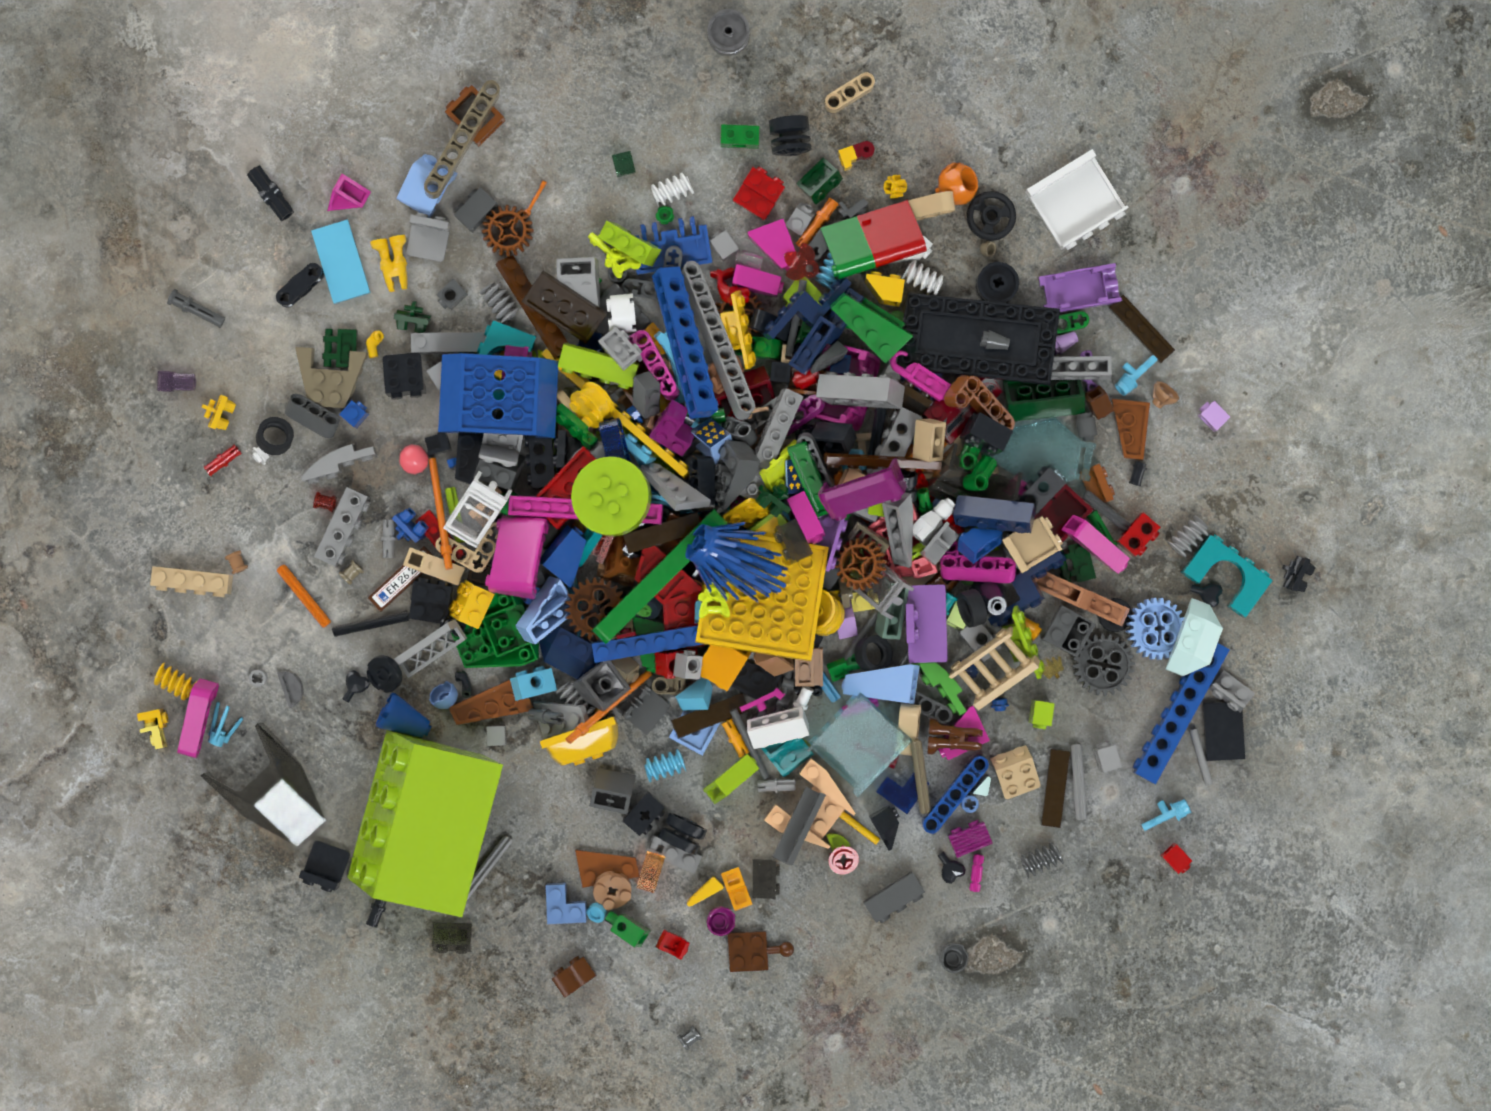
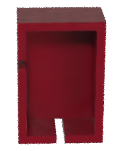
M1065 484L1035 515L1034 520L1040 516H1043L1044 519L1048 518L1053 526L1050 529L1053 535L1058 534L1061 541L1064 542L1068 535L1061 529L1071 516L1075 515L1085 519L1093 511V508Z

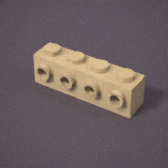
M152 566L150 585L156 586L155 590L167 591L169 587L175 588V592L179 593L194 590V594L197 595L213 592L215 597H225V594H231L233 575Z

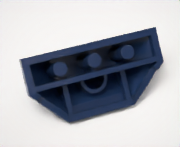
M561 626L556 627L539 641L544 662L577 680L601 663L594 662L592 644Z

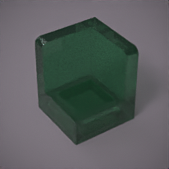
M631 151L612 155L617 178L636 173Z

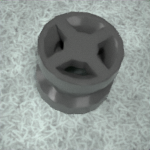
M610 267L608 269L609 279L613 283L621 284L627 278V271H623L622 278L617 279Z

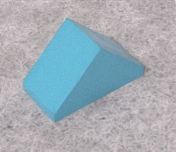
M701 677L675 697L682 710H708L713 687L708 679Z

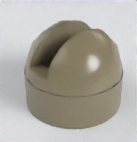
M985 241L980 245V253L987 257L995 255L997 247L994 242Z

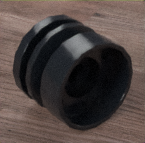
M791 115L769 120L770 135L779 136V138L771 140V145L776 146L772 148V155L797 156L812 150L811 144L807 143L811 140L810 136L802 135V133L809 131L808 116Z

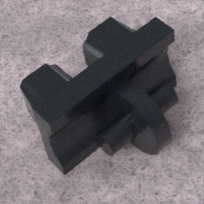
M1297 556L1295 561L1291 560L1289 566L1283 565L1282 569L1286 571L1283 577L1286 579L1283 587L1296 592H1305L1308 585L1302 579L1305 574L1311 576L1315 570V566L1310 563L1311 560Z

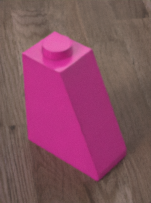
M784 219L747 232L748 238L781 271L785 269L788 272L797 268L796 265L799 264V259Z
M736 264L732 286L748 287L749 291L777 298L778 293L782 294L784 282H781L780 276Z
M803 491L788 498V505L792 509L791 512L807 543L816 544L822 541L825 532L805 492Z
M969 706L966 712L954 723V726L983 730L982 737H968V742L984 744L990 741L974 706ZM944 735L943 738L949 739V735ZM938 749L941 757H946L947 760L967 752V750Z

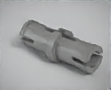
M382 520V558H395V521Z

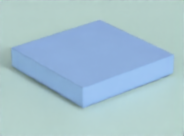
M683 710L681 716L697 710ZM720 723L680 739L677 738L673 729L669 738L703 756Z

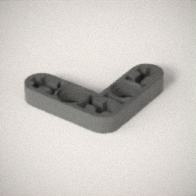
M676 245L670 246L665 253L663 268L678 267L673 264L667 265V261L671 263L672 260L669 252L671 253L675 249L676 253L679 254V257L675 258V263H679L678 266L681 269L683 252ZM630 277L622 284V290L626 294L633 293L635 297L658 300L656 290L651 295L644 291V287L647 284L654 286L653 280ZM630 281L633 282L634 286H639V282L643 283L641 293H638L639 289L636 288L630 292L626 285Z

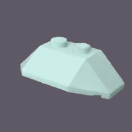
M1191 598L1165 668L1166 670L1185 676L1211 663L1223 628L1209 604Z

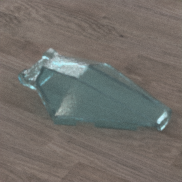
M1053 418L1013 428V433L1004 451L990 457L997 461V465L1027 483L1031 479L1034 481L1038 477L1037 472L1043 466L1048 467L1050 464L1067 478V482L1074 479L1090 482L1091 476L1089 473L1096 443L1081 441L1060 421ZM1081 448H1086L1082 474H1077ZM1040 482L1038 484L1042 490L1049 488L1047 482Z

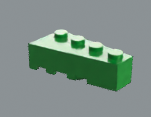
M843 293L830 305L831 309L884 363L889 361L913 337L909 331L901 328L846 293Z

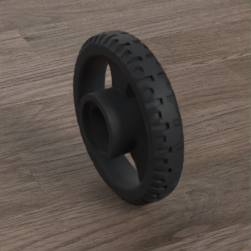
M996 191L983 192L977 195L967 209V223L970 230L983 240L995 241L1004 238L1011 232L1016 222L1014 204L1007 196ZM995 198L1002 201L1005 205L1001 209L995 205L986 206L984 199ZM974 210L982 213L981 220L985 225L982 230L974 222ZM987 212H994L996 219L993 221L989 220L986 216ZM1001 217H1008L1009 222L1005 229L995 234L993 226L999 223Z

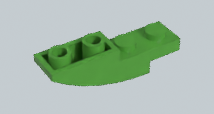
M936 662L911 663L912 665L920 666L919 670L922 673L920 677L926 686L934 687L938 684L937 690L943 698L946 697L949 702L947 706L953 714L962 715L966 712V709L957 697V694L963 690L954 679L949 677L950 674Z

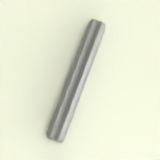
M1072 744L1075 816L1077 820H1085L1087 817L1082 745Z
M503 836L476 871L467 900L512 843L510 837Z

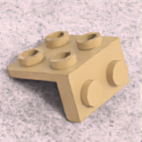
M1026 745L990 758L1005 799L1016 797L1041 786L1033 758Z

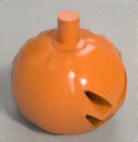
M953 162L941 171L938 177V188L935 189V192L953 191L955 205L967 204L976 195L978 189L977 176L969 166L960 162Z

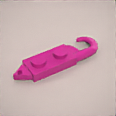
M899 350L890 359V366L896 373L937 401L944 400V396L951 384L919 363H912L906 369L898 365L896 358L899 355L907 356L908 353Z

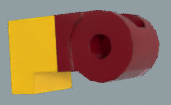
M863 141L838 150L837 154L843 170L851 169V163L858 160L871 159L875 148L871 142Z

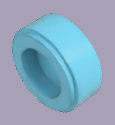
M593 903L587 909L588 918L596 923L602 922L607 915L606 909L599 903Z

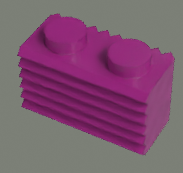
M977 819L968 823L969 827L964 829L957 827L950 830L951 834L947 836L956 858L993 844L983 821L979 822Z

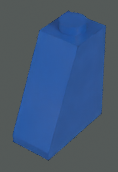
M566 526L540 559V564L570 588L574 584L586 540L582 537L583 533L575 526L573 529Z

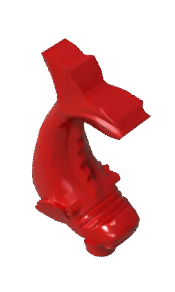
M730 267L724 271L720 269L710 271V277L717 280L718 292L724 302L729 303L730 306L733 305L731 294L739 290L741 295L744 296L745 303L749 301L750 293L748 287H737V285L730 287L725 282V280L734 276L735 268Z

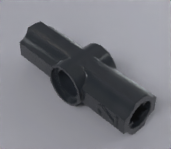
M259 165L250 170L247 174L249 180L257 188L260 197L271 207L282 222L292 216L294 213L293 208L285 200L281 190L274 181L270 180L262 167Z

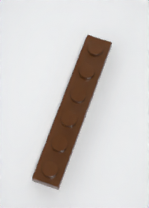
M512 255L497 261L496 267L554 359L560 358L563 344L568 342L555 323L522 302L532 284L515 257Z
M824 453L823 461L832 468H839L840 465H848L847 467L852 469H858L859 466H867V469L873 470L878 469V467L889 468L892 460L897 458L900 468H905L904 470L906 471L923 469L925 472H935V469L941 470L942 465L941 461L927 462L903 456Z

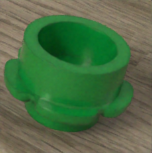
M669 206L659 207L656 213L657 221H660L663 225L674 220L673 209Z

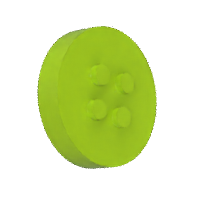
M619 457L599 458L586 465L577 475L571 494L572 506L580 522L588 529L604 536L624 535L636 529L646 518L651 505L650 484L645 474L633 463Z

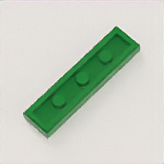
M806 441L788 447L789 456L816 516L820 517L828 514L818 496L823 480Z

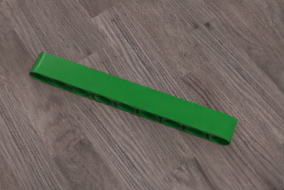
M713 509L592 631L607 644L690 562L685 557L687 545H692L696 537L693 535L695 530L701 524L713 527L726 525L728 522Z

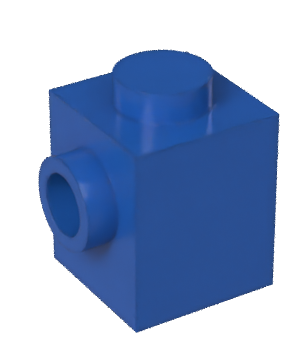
M352 400L339 414L356 429L369 416L365 411L367 409L366 406L360 401L355 403Z

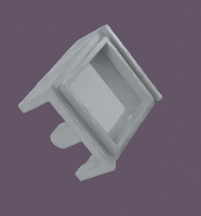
M872 564V565L870 566V569H869L870 573H871L872 570H873L874 564ZM882 564L886 571H881L880 573L884 578H877L879 584L872 582L873 588L870 589L866 586V589L863 591L859 587L858 590L854 591L878 610L880 614L892 620L894 616L887 612V609L892 603L898 606L903 603V600L898 595L904 587L910 591H913L914 588L888 565Z

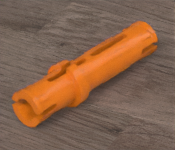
M829 197L820 211L816 212L817 215L795 243L798 247L805 251L816 233L830 220L829 217L838 206L835 200Z

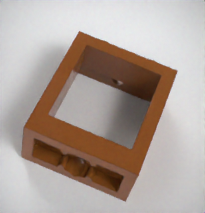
M473 85L469 88L465 87L459 93L460 97L456 101L452 100L446 106V115L457 126H459L461 121L453 113L472 94L477 96L479 93ZM495 107L491 110L495 116L477 133L473 140L478 147L506 121L504 116Z

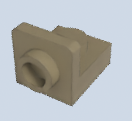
M840 578L838 581L841 602L844 608H849L850 599H853V593H856V591L853 590V586L847 587V582L842 583Z

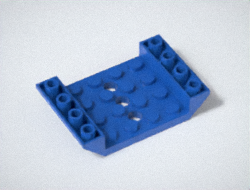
M464 353L442 355L438 432H470L555 438L559 361L536 357ZM497 370H502L505 373V378L501 381L496 380L494 377V373ZM497 389L504 392L505 396L501 400H496L493 397V392ZM495 409L503 411L504 415L501 419L493 418L492 412Z

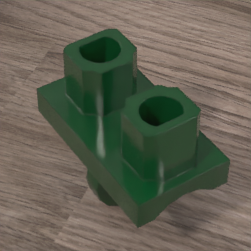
M412 301L411 306L404 305V310H397L394 313V319L396 320L398 330H407L408 323L412 322L415 323L414 332L425 333L427 325L431 321V315L421 314L424 308L417 307V301Z
M762 484L759 486L758 489L762 493L755 501L762 508L765 509L773 502L767 510L776 518L783 510L786 513L792 510L783 500L789 497L786 485L779 484L778 486H773V492Z

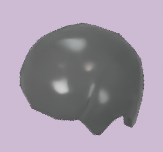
M952 943L946 945L940 952V963L947 972L958 973L963 971L968 964L969 954L961 944Z

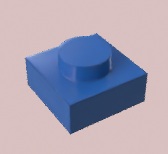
M845 355L840 362L831 365L830 372L842 375L849 373L851 355Z

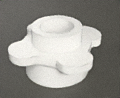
M253 447L252 457L257 463L261 462L265 465L269 455L259 447Z

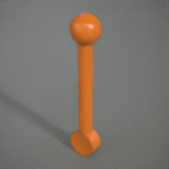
M542 181L529 207L524 210V215H531V209L545 188L546 181Z

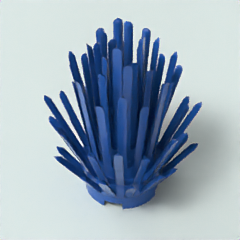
M746 522L713 527L701 524L693 533L696 537L692 545H687L685 557L694 563L710 594L712 590L709 584L712 585L713 582L726 601V592L722 587H725L736 600H739L736 593L726 584L728 581L745 595L759 603L758 599L753 596L757 593L747 585L769 597L768 593H771V591L776 594L781 592V589L775 585L783 588L786 587L784 582L772 576L777 577L781 575L785 577L787 575L781 572L782 570H788V568L757 556L760 555L774 559L773 555L780 557L782 554L737 540H758V537H753V535H764L766 532L738 530L739 526L744 525Z

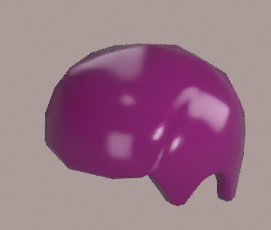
M722 906L713 908L707 915V928L714 935H727L735 927L736 916L729 908Z

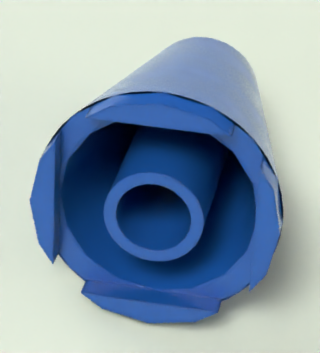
M392 692L386 700L385 707L382 708L378 716L376 727L422 738L424 735L427 736L432 727L429 725L430 720L399 695Z

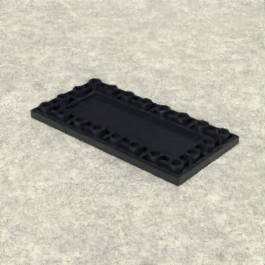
M907 293L903 322L906 325L903 329L912 333L913 337L900 349V351L907 352L908 355H899L897 364L906 369L912 363H919L933 373L1050 385L1060 309ZM991 330L1009 338L1008 350L985 349V347L980 346L983 331L988 332Z

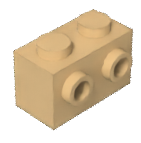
M930 418L916 420L912 458L927 462L943 461L946 422Z

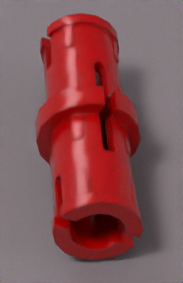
M234 444L224 453L216 455L217 458L204 466V469L212 476L222 467H227L229 462L242 453Z

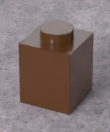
M1100 385L1084 393L1089 410L1097 420L1115 411L1108 394Z

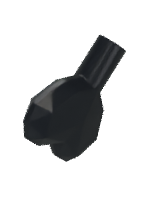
M1211 583L1202 588L1192 584L1190 592L1199 594L1203 602L1211 607L1218 606L1219 596L1223 591L1221 585Z
M355 670L350 671L346 676L348 690L342 699L349 703L354 693H361L368 689L370 685L369 679L361 677L359 672Z
M944 851L937 855L943 863L942 878L946 883L952 884L957 877L965 875L966 869L963 864L949 860Z

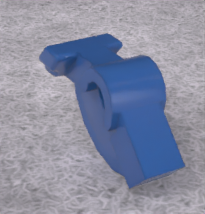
M633 405L626 410L633 422L643 423V416Z

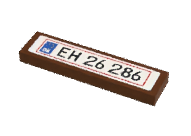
M425 546L419 550L434 556ZM403 565L373 592L368 599L382 612L423 573Z

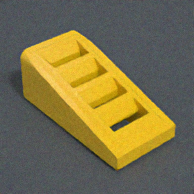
M712 876L687 900V905L690 907L722 890L724 885L715 876Z

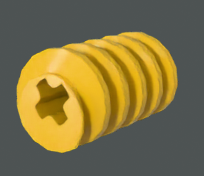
M164 662L155 675L154 685L158 686L161 683V689L168 687V693L174 691L175 697L181 695V700H186L190 697L192 687L195 684H191L192 677L184 680L185 673L179 677V670L177 669L172 673V666L165 669Z

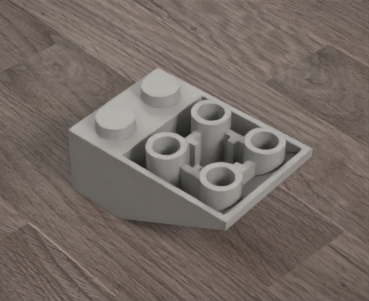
M595 257L556 259L557 280L600 307L599 260Z

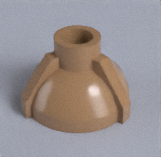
M1157 381L1154 384V400L1152 403L1156 407L1161 409L1164 405H1172L1179 400L1178 393L1166 383Z

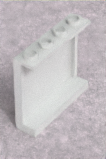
M1093 149L1031 186L1025 192L1061 250L1073 248L1077 245V240L1081 238L1086 240L1093 235L1092 231L1097 228L1100 230L1110 225L1108 221L1115 218L1118 220L1126 215L1124 211L1129 208L1123 204L1095 159L1096 154Z

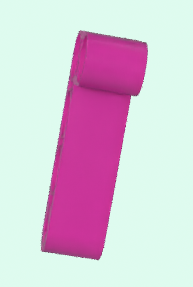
M644 330L633 333L629 336V341L632 345L634 343L637 344L641 349V357L649 372L661 383L660 392L665 399L675 400L680 393L679 387L653 339ZM642 338H647L645 344H639ZM651 354H656L654 360H648ZM665 370L663 376L657 377L658 371ZM665 383L669 384L672 390L671 392H668Z
M954 541L950 549L940 559V574L942 578L947 580L1011 583L1015 580L1016 563L1013 559L984 556L973 564L964 555H959L957 541Z
M200 678L192 687L177 753L193 758L199 756L211 703L216 698L219 683Z

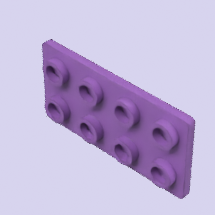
M826 514L819 518L825 536L822 537V541L814 545L829 547V557L825 572H830V569L835 568L837 558L834 557L836 550H840L842 539L839 538L840 533L845 532L848 520L836 521V519H831L829 514Z
M912 585L914 590H909L906 604V634L909 663L947 662L946 586Z

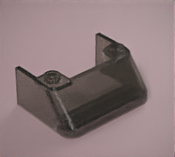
M954 443L943 454L941 470L935 469L927 487L930 496L939 500L949 498L955 505L958 495L1015 501L1018 498L1023 473H1017L1011 480L1004 475H998L991 480L988 479V487L985 490L967 491L964 488L963 479L972 472L959 467L960 459L956 456L958 444Z

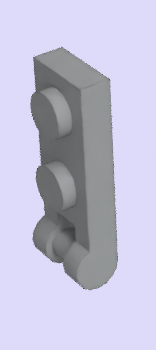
M652 836V843L650 847H647L645 853L695 874L702 855L690 854L658 838V836ZM659 844L664 846L662 853L657 851Z

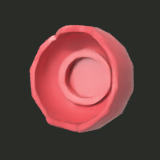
M411 444L405 446L400 452L399 463L407 473L416 475L423 472L428 465V455L419 445Z

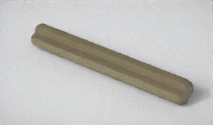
M916 739L912 740L910 744L920 813L929 814L931 806L922 741Z

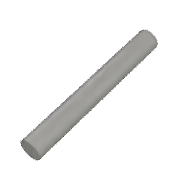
M1197 728L1191 729L1189 731L1205 786L1213 784L1198 730Z

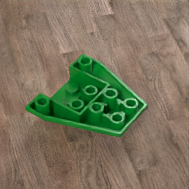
M495 593L479 629L466 624L464 634L467 639L456 646L464 668L523 666L539 659V642L532 644L524 641L515 626L527 609L526 604L520 597ZM451 633L454 641L460 639L459 637H456L453 633Z

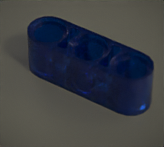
M616 418L600 422L599 430L605 456L619 457L631 462L621 420Z

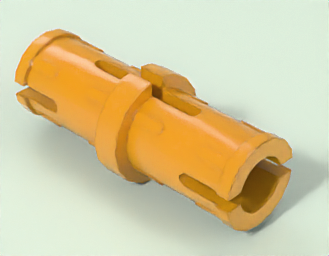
M732 718L721 723L729 737L728 741L733 744L738 757L740 758L744 754H748L749 750Z

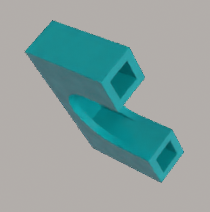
M493 320L491 326L487 325L484 333L486 339L484 343L480 342L477 353L493 355L494 353L505 351V345L524 348L527 346L529 347L528 352H532L536 343V336ZM500 389L493 392V397L496 400H501L505 396L504 392Z
M1215 534L1214 536L1209 535L1181 573L1198 584L1215 563L1219 561L1233 563L1241 573L1242 583L1239 591L1227 607L1242 618H1246L1273 580L1269 578L1270 574L1262 568L1258 570L1254 567L1255 563L1247 557L1243 559L1239 556L1237 549L1229 546V548L1223 544L1224 540Z

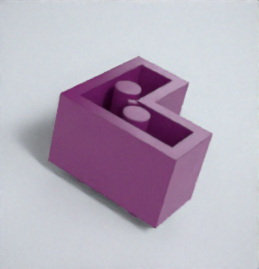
M672 399L656 420L649 436L680 456L684 455L694 438L691 432L694 428L683 423L688 412L687 408Z

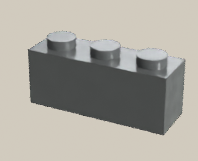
M911 871L864 900L863 903L876 923L879 921L883 923L891 918V913L895 911L899 913L907 908L906 904L910 901L915 903L923 898L922 894L925 891Z

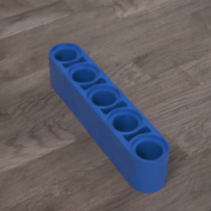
M980 755L974 756L931 808V812L922 821V827L926 832L936 833L987 771L989 763L985 757ZM977 759L984 761V767L980 770H977L974 766ZM965 774L972 776V782L968 785L962 782ZM958 789L960 797L955 800L951 799V791ZM946 804L948 812L943 815L939 814L938 807ZM934 819L936 821L934 829L926 828L928 820Z

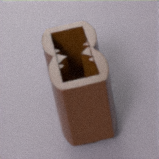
M576 956L569 961L570 966L565 969L560 967L553 972L554 977L552 981L564 998L597 976L584 956L581 958Z

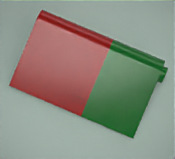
M908 200L821 227V232L833 259L831 271L833 276H837L838 279L927 251L924 237Z

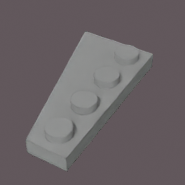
M650 463L649 465H641V471L645 474L650 484L675 511L710 506L711 500L660 464Z

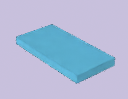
M349 220L312 230L311 232L333 304L371 293Z

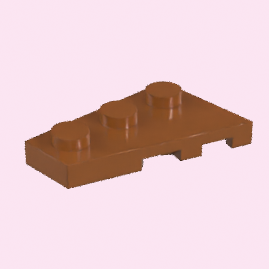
M1112 399L1124 458L1144 460L1150 403Z
M575 850L582 888L594 886L597 877L607 871H614V873L618 874L622 873L628 879L639 877L636 857Z

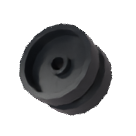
M998 261L985 266L976 278L975 283L977 296L982 301L1008 303L1015 296L1019 288V278L1014 268L1007 263ZM994 282H999L1000 286L996 288Z
M670 812L666 823L675 830L666 827L662 828L658 838L676 848L696 855L700 845L691 837L703 840L707 829L684 816Z

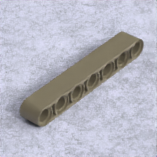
M488 80L483 84L424 183V191L428 198L436 199L441 195L500 96V86L496 81ZM488 88H494L496 90V93L490 95L486 92V90ZM479 104H484L487 108L480 111L476 107ZM475 120L477 125L470 127L467 125V122ZM460 136H465L467 138V141L465 143H459L457 141V138ZM450 152H454L458 156L455 159H449L447 155ZM441 168L448 171L444 176L439 175L437 172ZM434 184L438 187V190L431 192L428 190V187Z

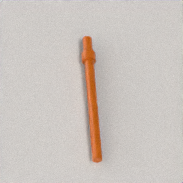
M430 458L429 466L442 545L440 551L444 558L445 570L453 569L451 559L452 546L449 545L447 530L443 529L446 520L436 458Z
M649 671L642 673L635 682L629 684L631 688L605 711L598 710L587 721L581 722L575 727V731L566 737V741L571 744L580 736H584L589 732L590 727L650 678L652 673Z

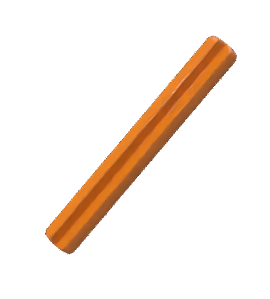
M284 564L277 569L278 574L321 627H327L331 620L288 567Z

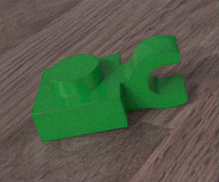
M854 654L847 661L841 658L826 664L832 682L845 678V675L850 674L849 671L860 669Z

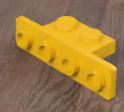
M739 290L731 294L734 310L722 312L720 315L733 350H742L745 369H750L755 366L756 356L752 352L751 347L752 336L748 331L749 319L744 310L745 299Z

